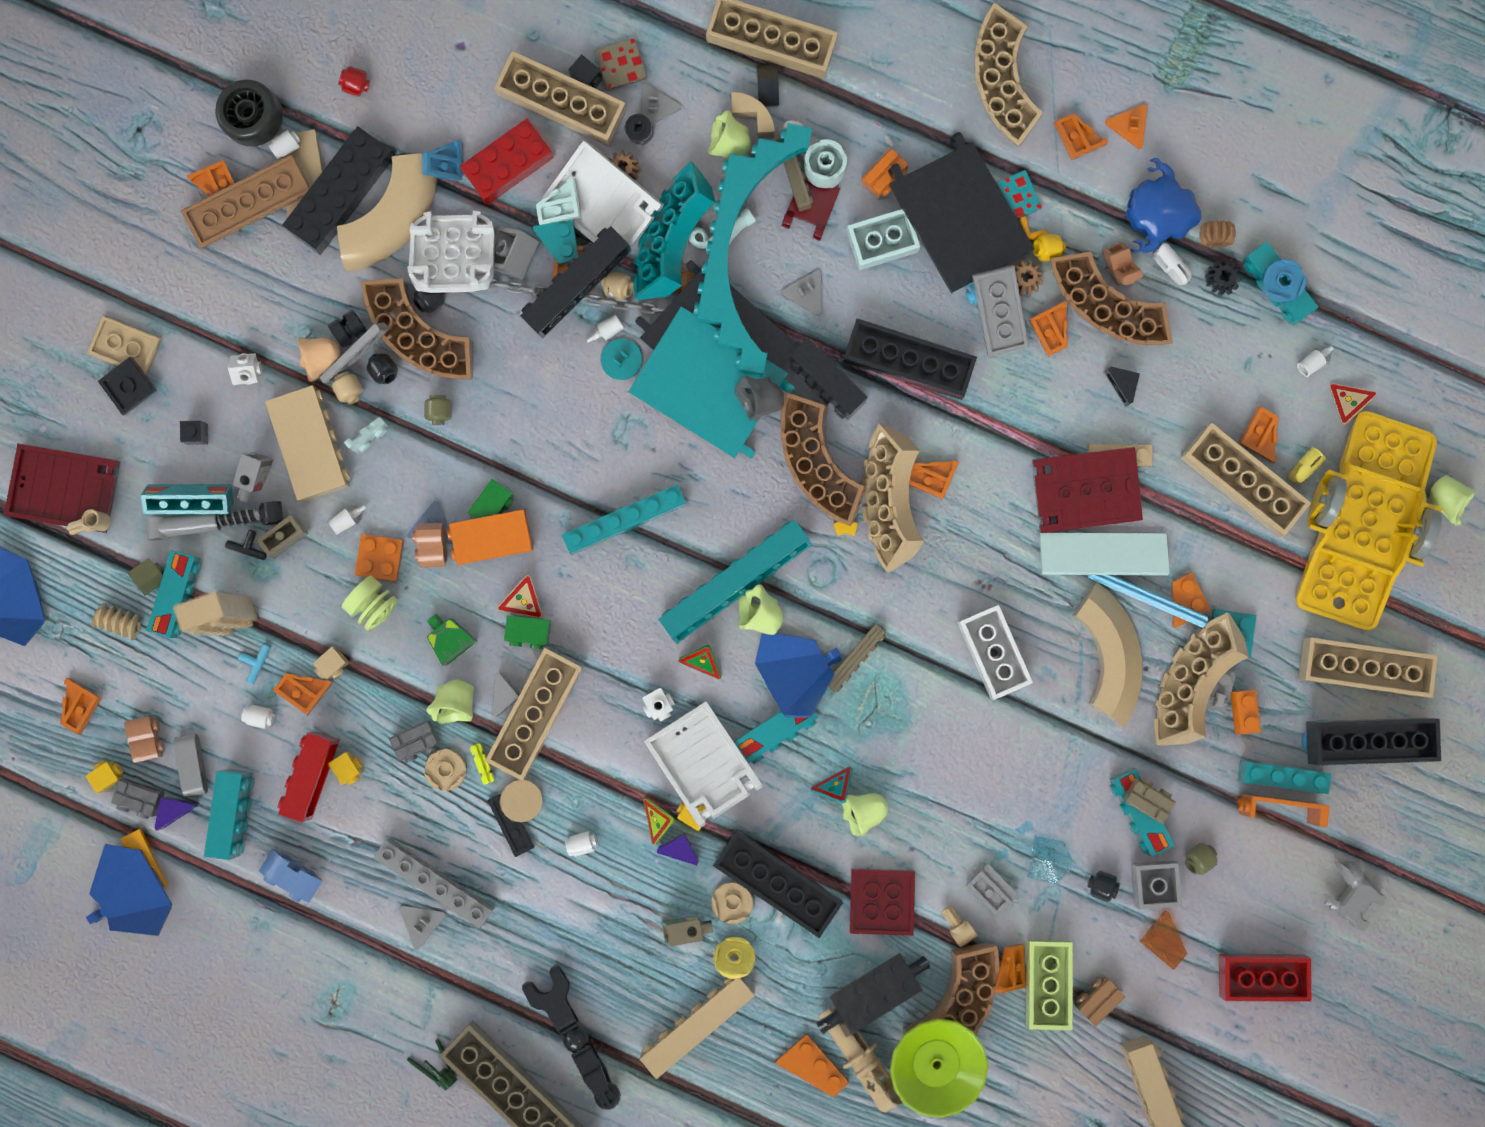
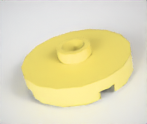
M740 937L726 938L725 941L716 946L713 952L715 968L722 976L730 979H739L747 976L755 965V950L746 939ZM736 957L738 960L732 961L731 958Z

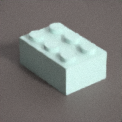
M903 209L848 225L846 232L859 271L918 253L920 250L917 234Z

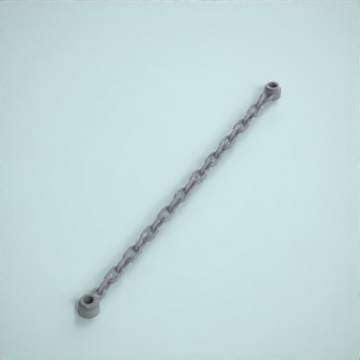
M493 278L494 286H489L488 289L493 290L502 287L511 293L521 294L527 291L532 292L536 296L537 288L543 289L546 286L536 285L530 288L525 287L521 282L509 281L505 284L499 283L497 279ZM510 284L520 285V291L510 289L512 288ZM588 294L582 299L588 305L601 306L602 304H609L614 309L619 310L635 308L644 314L663 313L665 310L657 308L653 303L641 302L639 304H631L627 299L606 300L597 294ZM590 297L600 298L598 299L599 303L589 302L591 300ZM616 301L626 302L624 304L625 307L615 306L617 305ZM642 305L652 306L651 311L641 310L644 308Z

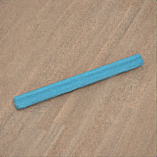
M1088 575V578L1195 625L1204 627L1207 624L1208 616L1114 575Z

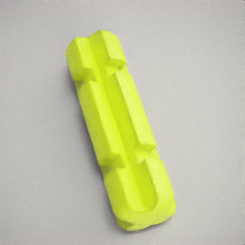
M478 743L471 746L470 750L472 755H475L474 761L479 774H482L481 780L483 784L495 781L493 773L489 771L491 770L489 763L485 762L487 757L486 754H483L484 748L482 744Z

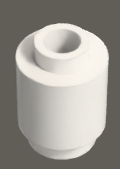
M286 130L271 140L272 143L268 146L279 160L281 157L285 158L300 148L298 143L301 140L294 131L290 133Z
M253 704L251 706L246 705L242 712L241 721L246 722V725L267 730L269 726L274 724L275 714L269 708Z
M586 831L570 836L569 839L565 840V846L569 856L574 855L577 857L594 852L595 847L598 846V841L595 834Z

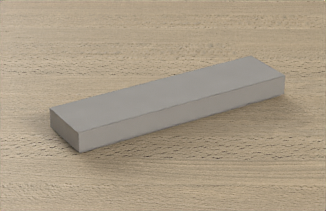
M385 322L375 323L319 377L322 382H334V378L337 375L345 372L389 330Z

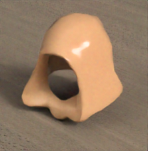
M298 338L301 356L299 363L301 367L306 369L309 382L316 381L341 357L339 345L331 338Z

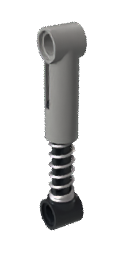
M281 501L261 503L259 507H254L252 510L247 508L244 511L239 509L237 512L232 510L229 514H185L147 518L146 527L148 540H162L175 536L220 531L221 527L225 528L227 525L232 527L234 524L239 526L242 523L247 525L249 522L252 524L261 522L263 525L279 524L284 519Z

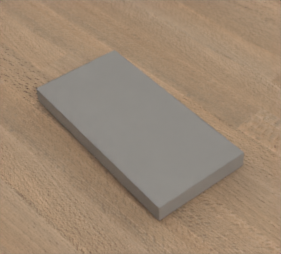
M1014 265L973 274V284L987 356L990 357L1029 347Z

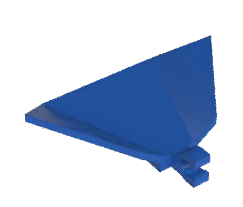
M0 547V637L26 646L46 621L40 602L42 599L37 582L33 578L29 561Z
M762 633L755 665L784 716L811 718L835 676L829 666L840 662L842 658L837 648L831 650L823 657L815 640L778 633L774 635Z
M110 844L104 845L89 895L101 908L86 916L89 924L97 923L106 917L110 931L154 936L160 934L171 911L172 903L163 889V883L155 870L151 868L142 850Z

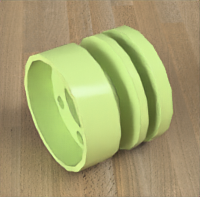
M372 575L364 579L348 595L341 606L351 617L361 612L358 623L362 625L367 621L364 629L368 632L381 625L390 616L399 601L395 596L389 598L391 592L388 590L379 595L382 584Z

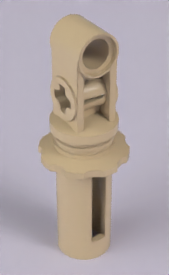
M828 1008L818 1018L821 1020L832 1012ZM839 1024L828 1031L846 1060H848L842 1067L844 1069L849 1067L854 1069L856 1078H859L880 1111L889 1112L903 1103L894 1090L889 1072L882 1065L881 1059L877 1058L873 1052L877 1047L876 1043L869 1046L859 1031L846 1037Z

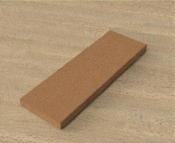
M291 154L181 210V213L198 245L203 249L303 198L310 189V186L294 155Z

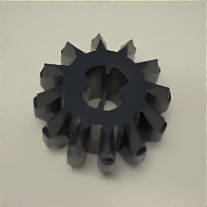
M1223 260L1222 263L1216 261L1214 262V267H1208L1209 274H1206L1204 278L1210 280L1206 287H1213L1211 293H1215L1218 290L1219 296H1223L1224 293L1230 295L1232 289H1238L1237 282H1240L1242 278L1236 276L1240 269H1233L1235 263H1231L1228 266L1227 260ZM1220 276H1225L1226 280L1221 281Z

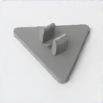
M642 84L641 114L649 118L652 124L681 110L679 103L648 84Z
M816 270L781 290V295L819 316L821 314V271Z
M404 905L399 908L415 950H418L446 916V913L443 911Z

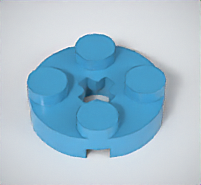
M1289 259L1279 260L1267 267L1262 277V290L1264 294L1268 295L1272 300L1281 303L1291 302L1297 298L1306 287V275L1301 270L1302 267L1297 262ZM1286 276L1289 285L1285 284L1282 286L1279 278Z

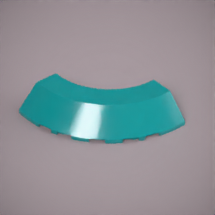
M692 161L673 178L675 182L669 190L664 189L660 198V202L664 206L660 211L655 210L652 216L655 218L639 239L638 247H640V251L634 261V264L637 265V272L633 276L634 295L637 300L667 297L682 286L681 262L686 243L697 222L716 203L712 186Z

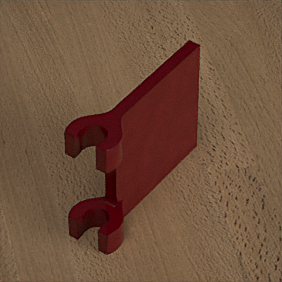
M805 176L804 182L809 187L808 195L813 200L811 208L799 212L793 195L781 227L790 229L793 218L816 225L813 239L820 241L841 188H819L811 184Z

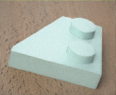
M569 177L564 185L559 189H554L547 198H543L536 204L539 225L581 218L576 184L573 177Z
M379 417L361 429L359 435L351 441L348 438L344 443L356 453L364 452L371 446L370 442L374 438L378 439L386 433V428L389 425L384 419Z

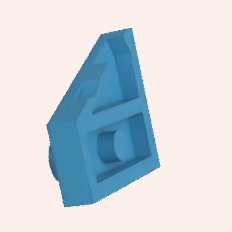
M461 140L422 154V175L452 181L462 180V170L459 167L462 165Z

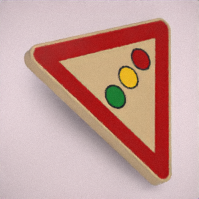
M1332 383L1329 387L1341 424L1346 425L1377 396L1375 391Z
M525 575L497 606L499 611L537 618L542 617L530 575Z

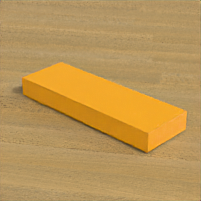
M142 828L120 838L124 847L142 850L151 868L155 870L163 883V888L168 886Z

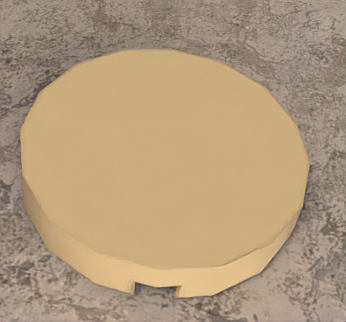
M437 750L425 762V778L429 785L437 790H453L460 786L466 777V762L462 755L455 750Z
M513 781L502 791L500 807L506 817L512 821L520 823L530 821L541 810L542 795L538 787L530 781Z
M727 881L720 884L714 891L711 899L715 916L728 924H738L744 921L753 909V896L751 892L735 881Z

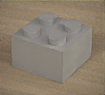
M1175 861L1131 863L1135 907L1138 909L1182 906L1179 863Z

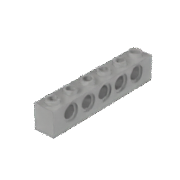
M391 838L383 842L373 857L479 929L484 925L495 908Z

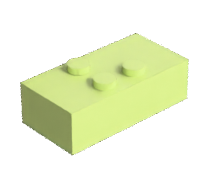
M1026 940V1027L1028 1029L1073 1030V943L1070 941Z

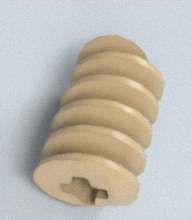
M103 603L95 612L91 626H97L100 630L105 628V631L109 633L113 631V634H121V637H129L133 641L140 632L141 622L138 621V614L130 618L131 612L127 611L123 616V609L120 608L115 613V606L112 605L107 610V603Z

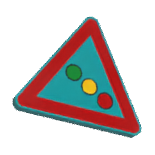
M847 767L812 786L811 791L834 801L845 803L853 771L852 767Z

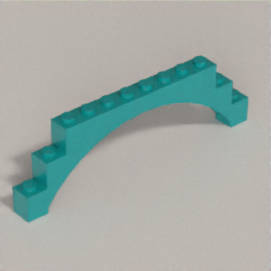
M787 123L786 130L782 129L780 142L759 138L758 144H753L751 157L755 158L730 153L729 160L724 159L722 172H726L725 180L720 179L718 192H721L722 195L721 200H716L714 212L718 213L717 220H712L710 233H714L712 241L707 243L706 253L709 254L708 262L704 261L702 274H705L704 282L700 281L697 294H701L700 303H695L693 314L697 315L696 321L721 326V328L716 327L714 340L718 341L717 347L741 351V354L737 353L735 366H739L738 372L762 377L767 353L762 352L751 339L735 309L728 279L729 241L734 224L743 205L758 184L785 161L800 153L806 154L812 132L810 127Z

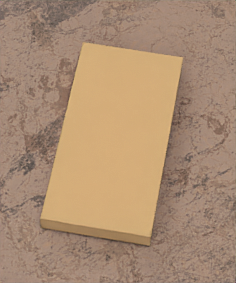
M315 129L297 132L296 135L301 140L298 143L300 148L291 153L294 155L310 187L323 172ZM301 199L286 206L287 217Z

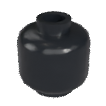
M416 290L413 302L421 312L432 313L443 305L445 301L443 295L445 292L429 293Z
M380 353L374 354L369 358L366 370L376 383L389 384L396 379L398 368L388 354Z
M1098 871L1095 876H1090L1087 887L1091 888L1090 894L1092 897L1110 902L1112 899H1116L1121 883H1118V878L1115 875Z

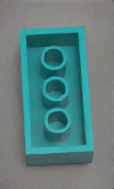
M234 769L216 771L203 857L231 860L239 857L244 852L245 841H243V835L248 829L246 815L252 803L249 795L255 783V778L252 777L253 772Z

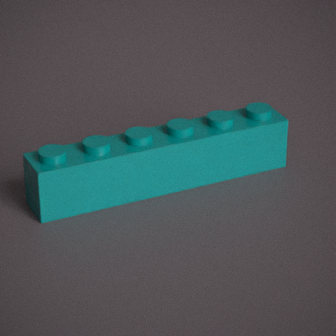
M678 484L561 535L569 553L574 555L687 506Z

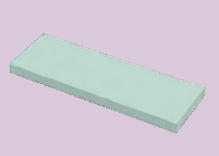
M1040 533L1041 575H1169L1170 573L1166 533Z

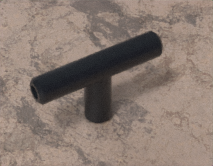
M248 530L244 545L230 540L225 543L227 549L263 561L267 557L265 552L252 548L256 531Z

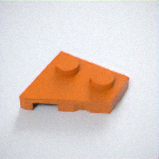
M1066 301L1029 319L1047 357L1068 347Z
M1024 944L1005 946L995 993H1006L1026 987Z

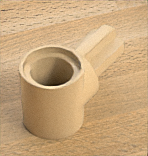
M90 509L83 514L82 519L69 523L67 530L71 535L84 531L89 533L106 531L110 527L111 519L106 513Z
M951 905L941 911L951 926L950 934L960 948L978 936L969 922L961 920Z

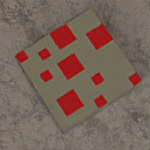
M635 38L595 50L608 91L647 79Z

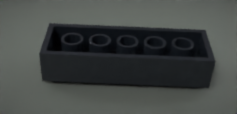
M357 126L282 224L284 229L321 255L338 233L337 226L345 224L392 162L394 154L391 149Z
M612 226L608 229L606 227L597 234L598 239L593 244L591 242L582 249L583 254L578 259L574 257L567 264L568 268L563 273L559 272L551 280L553 283L548 288L544 287L536 295L538 298L533 303L529 302L522 308L521 311L523 313L520 317L541 338H544L632 251L630 245Z
M857 318L843 362L962 400L965 397L977 357Z
M1440 718L1306 721L1308 764L1311 765L1441 761Z
M739 829L735 830L713 863V867L819 939L843 904L842 899Z

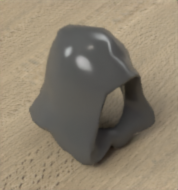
M743 376L734 390L739 402L745 408L749 420L755 421L762 416L780 411L784 407L782 388L774 383L769 376L760 379Z

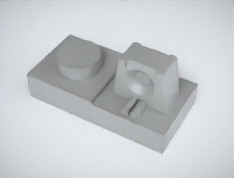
M1228 670L1217 682L1209 697L1207 709L1226 713L1236 672Z

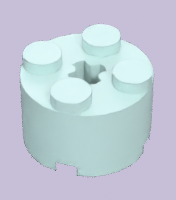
M823 139L808 148L805 155L804 173L806 179L811 184L819 188H834L843 179L847 165V156L842 146L833 140Z

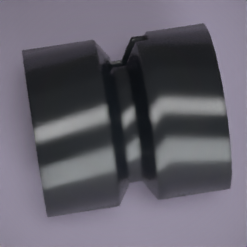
M634 114L627 119L625 132L633 143L645 145L652 140L654 127L645 115Z
M353 309L345 313L342 320L336 319L328 324L329 330L342 348L353 342V337L359 338L367 332L364 324Z

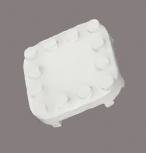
M474 210L473 215L432 216L430 211L423 213L424 216L417 219L414 224L411 223L409 229L411 234L410 255L407 268L411 282L417 291L429 293L474 292L489 288L494 275L495 233L492 221L483 216L480 211Z

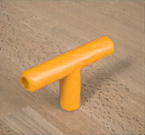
M1027 217L1019 218V223L1030 241L1037 240L1042 234H1048L1046 229L1030 232Z

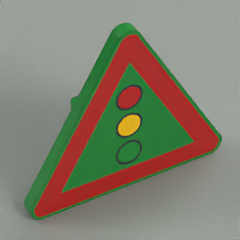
M705 645L692 651L678 660L679 663L716 679H721L722 677L710 645Z

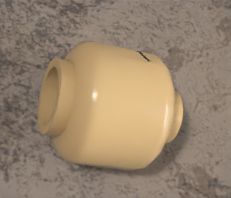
M615 270L609 272L601 283L605 295L618 300L630 297L634 289V282L630 275Z
M343 372L334 378L332 389L340 402L353 404L360 400L359 396L363 393V387L355 374Z

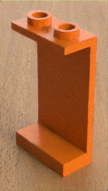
M526 508L471 520L449 523V528H447L448 539L452 540L454 547L451 549L452 559L457 562V565L529 552L534 549Z
M1244 793L1238 799L1237 809L1240 810L1239 814L1255 818L1256 801L1308 807L1307 823L1328 827L1329 805Z

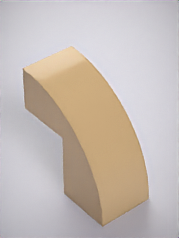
M731 92L732 116L734 119L757 118L758 138L774 137L773 120L765 106L752 96Z

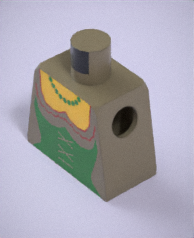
M687 917L662 921L664 941L669 947L702 941V934L713 933L711 920L700 922V919L697 917ZM689 927H693L691 933H687Z

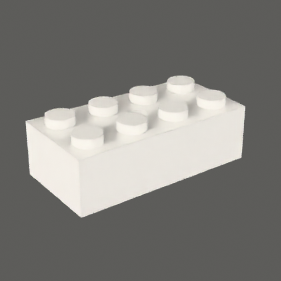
M999 605L957 622L991 700L1000 698L1033 683ZM992 648L997 650V655L994 657L990 655Z

